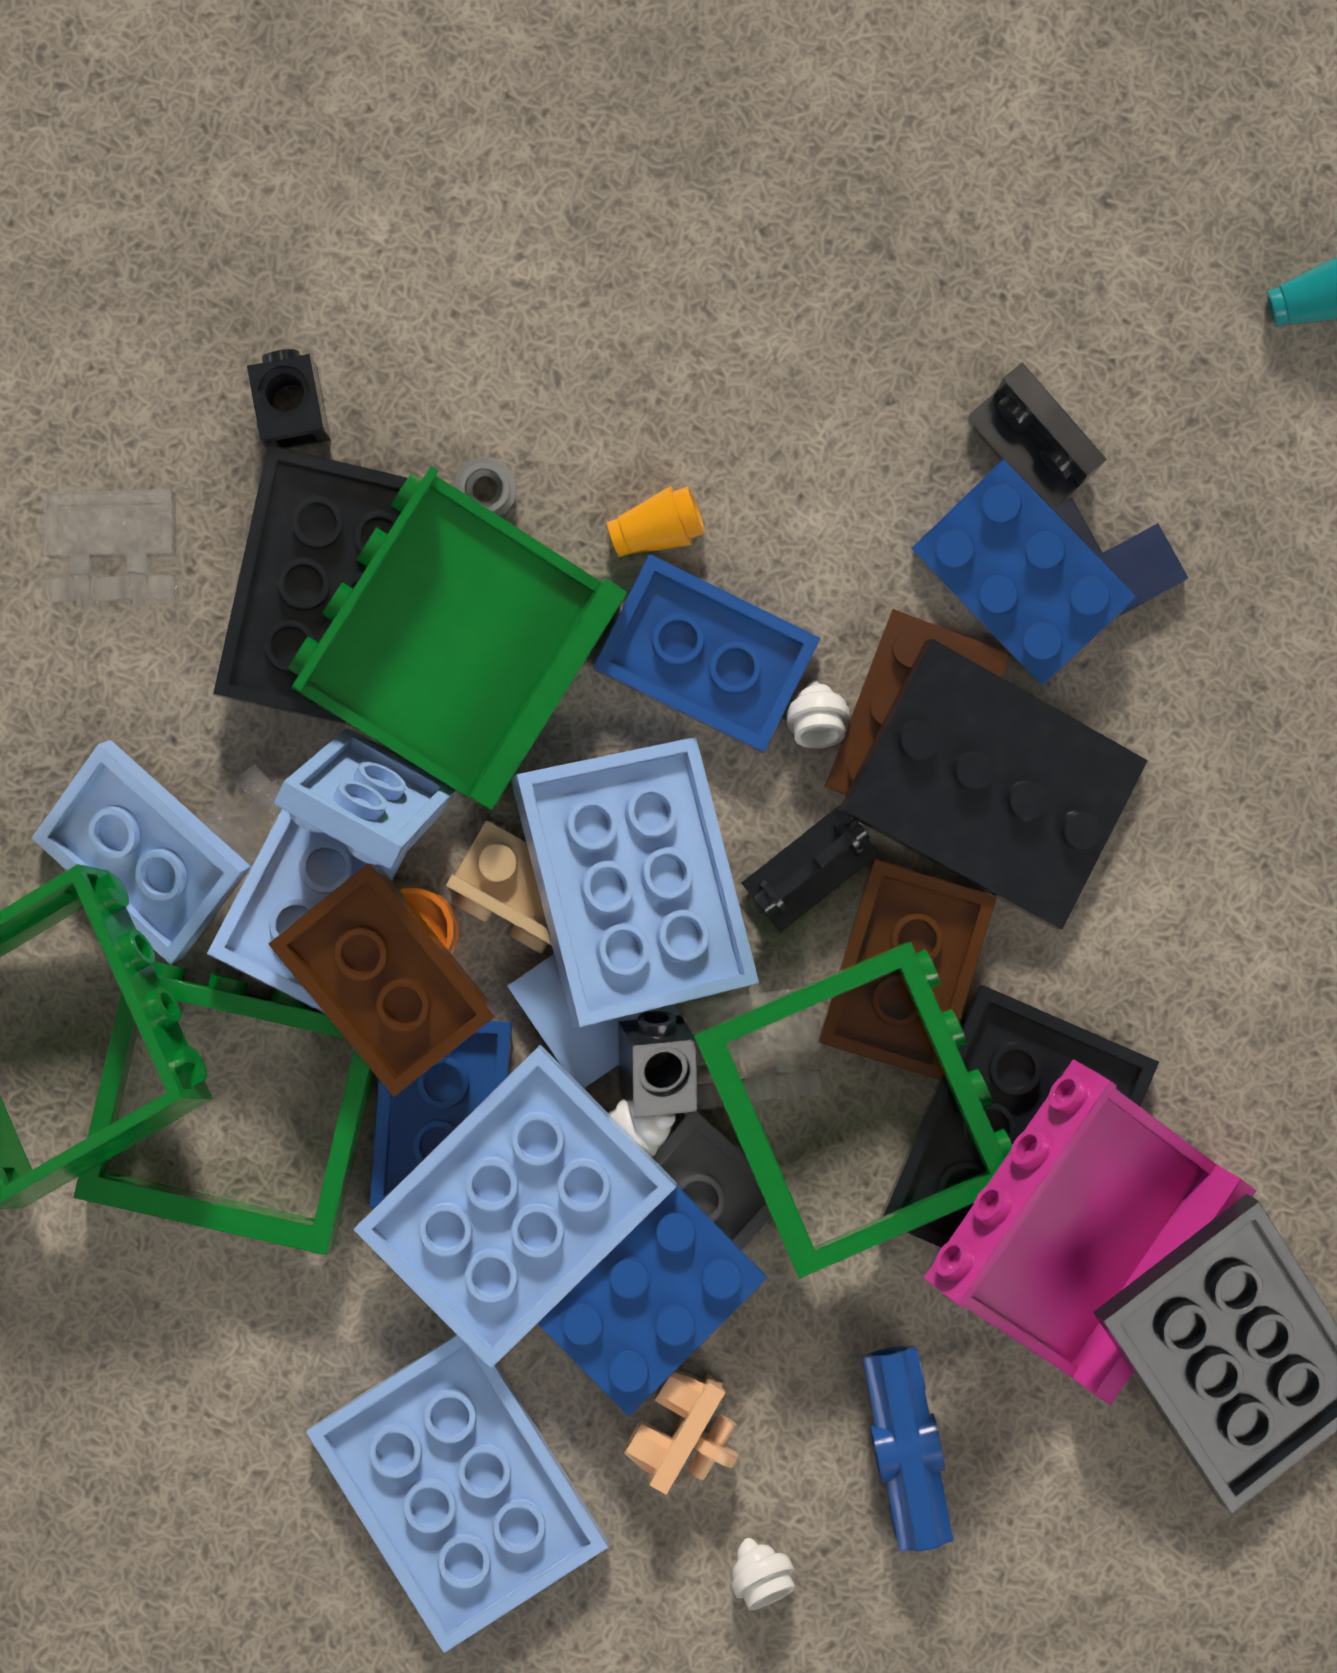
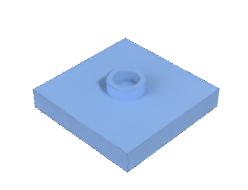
M554 954L507 986L560 1065L583 1088L619 1065L618 1021L637 1020L638 1016L642 1014L639 1013L573 1029ZM675 1005L651 1010L665 1011L675 1016L681 1015Z

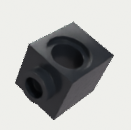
M295 349L277 350L263 355L262 363L247 366L260 441L266 448L268 445L289 449L331 441L318 367L310 354L300 356L299 351ZM286 385H298L304 388L303 399L295 409L279 411L274 408L273 400L279 389Z
M649 1011L640 1014L637 1020L618 1021L619 1092L622 1098L626 1100L633 1118L697 1111L696 1040L682 1016H675L665 1011ZM661 1052H669V1056L664 1063L654 1068H645L646 1063L652 1056Z

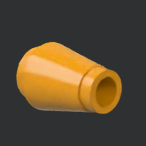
M670 485L621 514L617 519L607 522L613 546L620 558L629 554L635 555L693 545L692 538L706 533L697 502L689 486L675 490Z

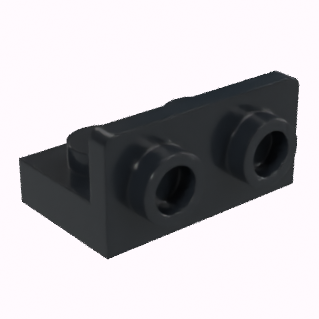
M1023 362L1002 379L995 393L971 412L967 419L968 424L1000 461L1005 459L1051 508L1058 506L1085 483L1107 460Z

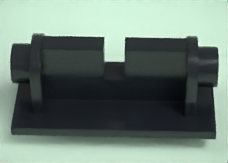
M840 805L741 882L779 932L786 929L879 855V852L868 840L870 836L857 820L838 811Z

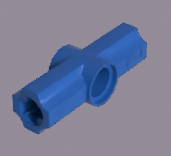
M915 1345L898 1346L861 1355L874 1424L870 1425L873 1446L876 1448V1452H874L880 1481L886 1482L890 1503L889 1511L899 1551L919 1552L939 1548L946 1543L953 1542L940 1472L945 1471L943 1450L934 1413L929 1414L925 1393V1380L917 1348Z

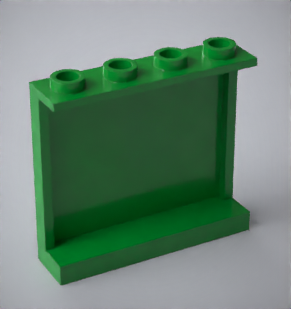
M430 466L422 480L410 473L390 505L401 512L388 534L376 527L356 559L367 567L354 588L342 582L323 611L322 615L333 622L321 641L318 643L308 636L288 667V670L298 675L291 688L485 810H492L627 592L608 579L599 581L436 476L439 470Z

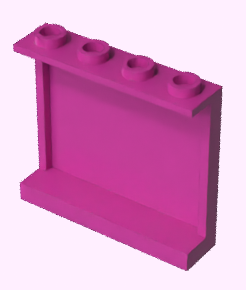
M1073 1059L1063 1075L1053 1084L1048 1097L1024 1132L1016 1138L1011 1151L987 1186L977 1195L974 1205L955 1233L940 1249L935 1262L924 1276V1279L963 1309L967 1308L1072 1377L1095 1396L1111 1405L1133 1372L1093 1312L1244 1195L1249 1194L1253 1197L1257 1190L1239 1177L1215 1164L1116 1089L1117 1085Z

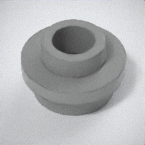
M478 457L468 461L459 469L453 483V487L500 517L511 508L515 501L517 491L515 478L510 469L495 458ZM489 477L496 482L497 493L493 499L480 501L475 497L473 486L479 478Z

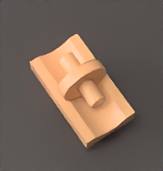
M676 1369L659 1386L654 1396V1401L681 1416L672 1434L669 1436L641 1419L624 1447V1454L641 1469L648 1472L649 1485L665 1495L670 1490L693 1448L698 1453L687 1471L703 1481L714 1462L728 1468H733L739 1458L738 1453L725 1444L736 1423L720 1414L709 1434L704 1431L726 1393L721 1388L723 1385L722 1381L708 1373L701 1380L693 1374Z

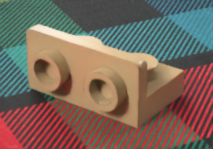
M486 820L455 875H451L446 884L447 887L459 893L453 904L484 922H487L492 912L514 924L509 933L510 937L542 954L546 945H552L527 843Z

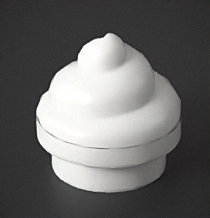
M813 680L805 689L798 693L795 700L786 711L787 727L794 733L796 743L803 747H830L840 743L845 738V728L848 727L850 722V710L846 701L839 694L834 693L829 686Z
M624 1099L618 1103L615 1110L608 1112L651 1157L656 1154L657 1150L668 1138L670 1128L675 1121L674 1114L633 1118Z
M751 1538L744 1539L738 1549V1561L732 1572V1589L736 1598H744L748 1609L756 1610L768 1606L793 1592L796 1587L790 1575L794 1572V1567L789 1557L783 1553H775L774 1549L769 1545H757Z

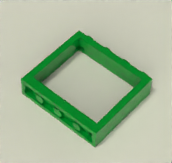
M77 864L0 911V958L84 908L166 1093L35 1169H32L0 1095V1209L27 1207L213 1099L205 1082L208 1076L205 1063L199 1053L188 1045L178 1023L181 1020L180 1008L172 994L162 987L152 965L155 962L153 948L147 938L140 931L136 930L126 908L129 904L127 891L121 881L109 870Z
M905 942L693 1034L799 1279L973 1204L977 1195L987 1186L1012 1148V1143L1006 1131L1001 1129L994 1132L984 1111V1108L993 1105V1101L980 1071L975 1069L967 1072L958 1048L967 1045V1041L952 1009L941 1012L933 994L932 988L941 985L936 968L927 950L924 949L916 953L911 942ZM899 969L987 1172L817 1246H813L726 1043Z
M156 961L152 964L162 987L167 989L176 1001L346 1039L325 1013L308 1008L309 1005L275 988L272 989L271 998L268 999L246 994L247 981L210 974L208 985L183 980L185 967ZM122 992L87 1138L116 1122L121 1108L139 1031ZM354 1049L315 1218L106 1171L108 1160L78 1177L73 1198L327 1255L335 1247L374 1072Z

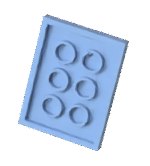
M696 737L521 773L511 779L573 1029L759 984Z
M539 1045L353 1230L491 1369L676 1188L677 1183Z
M457 1334L320 1420L306 1431L443 1653L598 1555L609 1546V1541L498 1364L496 1363L490 1369Z

